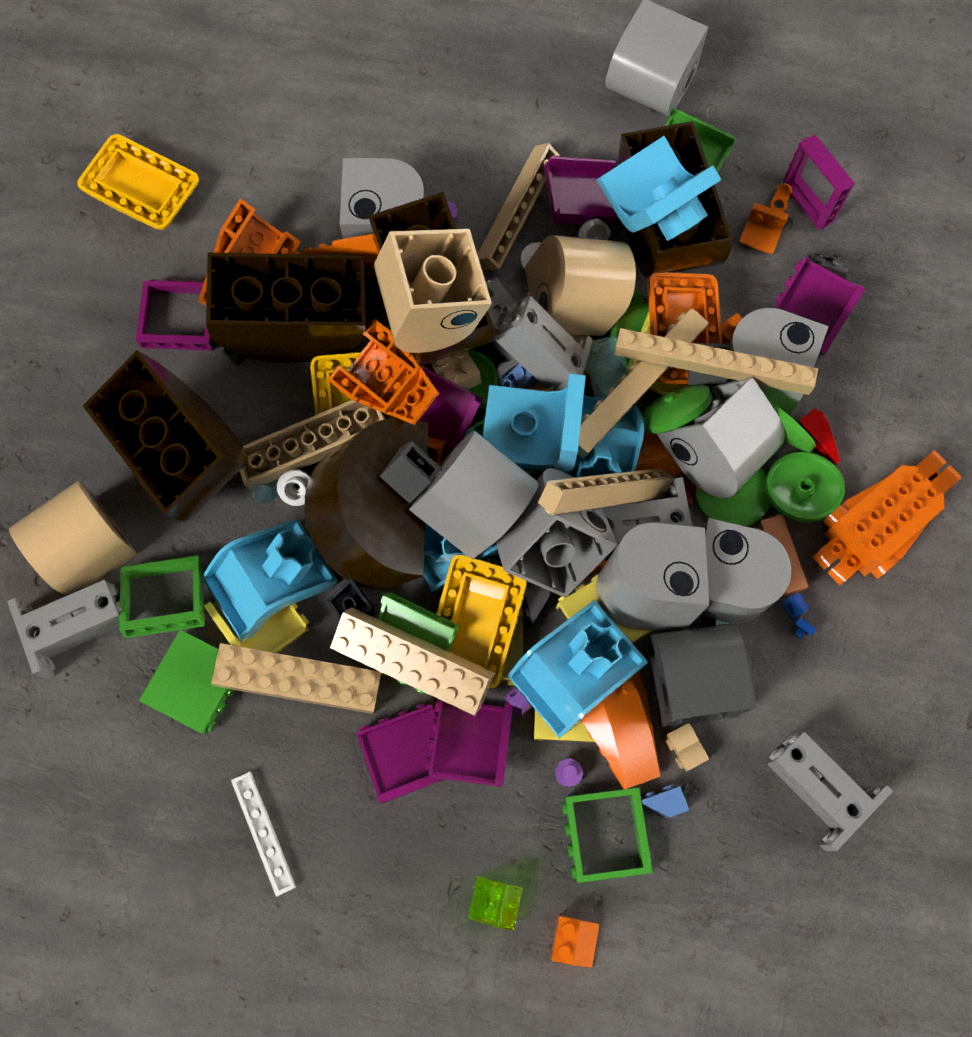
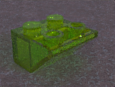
M477 876L467 919L492 927L514 931L523 887Z

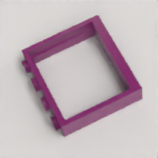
M814 134L810 137H804L803 141L798 143L799 146L794 153L782 183L791 186L792 197L816 227L822 230L834 223L855 182ZM809 158L835 188L826 206L823 205L801 177Z
M156 279L150 281L143 280L136 342L140 348L213 351L214 340L210 337L207 326H205L204 336L146 334L152 292L200 294L204 282L191 280L186 282H178L176 280L159 281Z

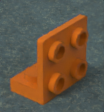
M754 203L739 243L772 255L789 214Z

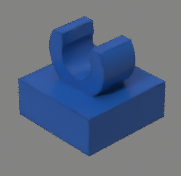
M799 592L782 602L791 620L809 610V605L802 599L803 595H800Z
M798 616L795 624L799 627L793 634L801 640L806 632L812 636L817 629Z

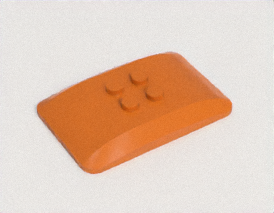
M664 272L654 273L649 277L648 296L651 335L665 337L667 335L665 331L672 323L676 325L678 323L677 318L684 311L688 313L693 308L709 324L692 343H723L718 282L713 275ZM669 367L659 377L658 382L661 384H688V370Z

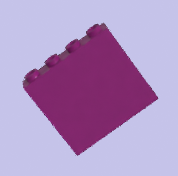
M551 156L544 167L554 223L584 224L588 220L597 218L608 226H620L621 220L597 182L598 178L612 170L616 161Z
M805 256L803 261L799 259L794 269L797 271L794 277L789 276L784 285L787 287L785 292H780L777 296L775 308L828 326L819 352L825 355L865 288L860 285H854L813 263Z
M423 367L422 370L439 394L420 417L419 421L428 423V437L447 441L445 459L463 440L467 431L472 426L484 398Z
M436 700L435 712L438 713L437 719H433L432 731H435L434 738H430L429 750H432L431 757H427L425 768L429 770V777L503 787L513 706L508 702H505L504 707L482 704L481 709L474 716L447 702Z
M424 703L416 707L417 710L410 713L408 710L402 711L394 719L390 720L389 717L378 721V725L373 727L370 724L359 728V732L355 733L376 789L379 804L445 780L430 778L429 770L425 769L427 757H431L432 750H429L430 738H434L435 731H432L433 719H437L432 704Z

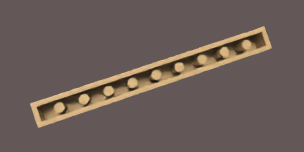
M691 308L688 313L684 311L677 318L678 323L676 325L672 323L665 331L667 334L665 337L692 343L709 322ZM636 361L629 369L631 373L628 376L624 374L617 382L619 385L615 389L611 387L605 394L607 398L603 402L599 400L592 408L594 412L591 415L587 413L581 419L577 454L584 459L670 366L646 361L639 363Z
M621 328L615 350V355L733 380L753 377L758 385L810 395L815 388L818 368Z
M657 468L551 480L547 482L538 503L544 507L547 513L556 515L655 500L665 497L674 478L662 469Z

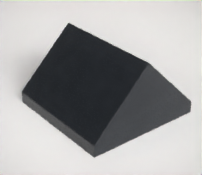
M348 579L326 600L339 620L342 613L351 607L373 617L375 608L357 582L352 579Z

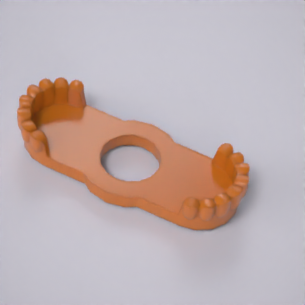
M781 183V185L777 186L774 198L770 201V208L781 212L787 209L788 199L792 193V188L789 184ZM782 201L784 207L777 208L774 206V202Z

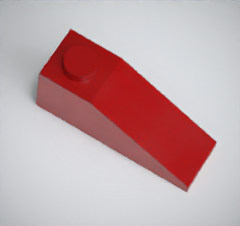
M814 408L797 423L814 440L816 444L815 451L836 466L840 462V457L829 422L823 412Z

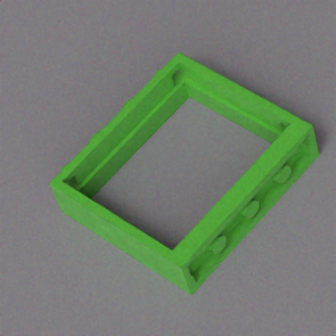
M199 555L121 567L120 606L122 610L119 616V630L125 638L205 626L204 581L201 578L204 574V568ZM193 570L194 611L130 621V579Z
M639 788L565 797V802H562L563 815L567 814L568 823H565L566 836L570 835L571 844H568L569 857H573L574 865L571 866L572 879L576 878V882L581 883L653 873ZM630 795L641 868L583 875L573 803Z

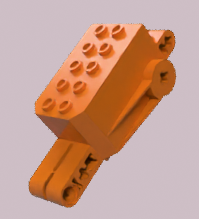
M936 450L932 451L916 466L901 465L885 479L846 500L823 521L828 528L824 535L830 542L812 558L824 570L836 559L840 560L838 564L827 572L839 586L858 570L864 577L871 572L876 579L880 578L903 558L926 525L944 509L943 494L956 484L962 476L951 465L939 473L938 470L947 461Z

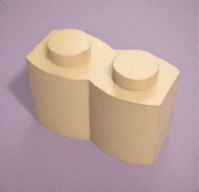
M689 723L666 735L667 739L665 742L670 751H675L677 755L675 760L680 769L684 768L687 772L709 760Z

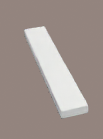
M248 772L232 779L231 782L276 897L296 888L252 773Z

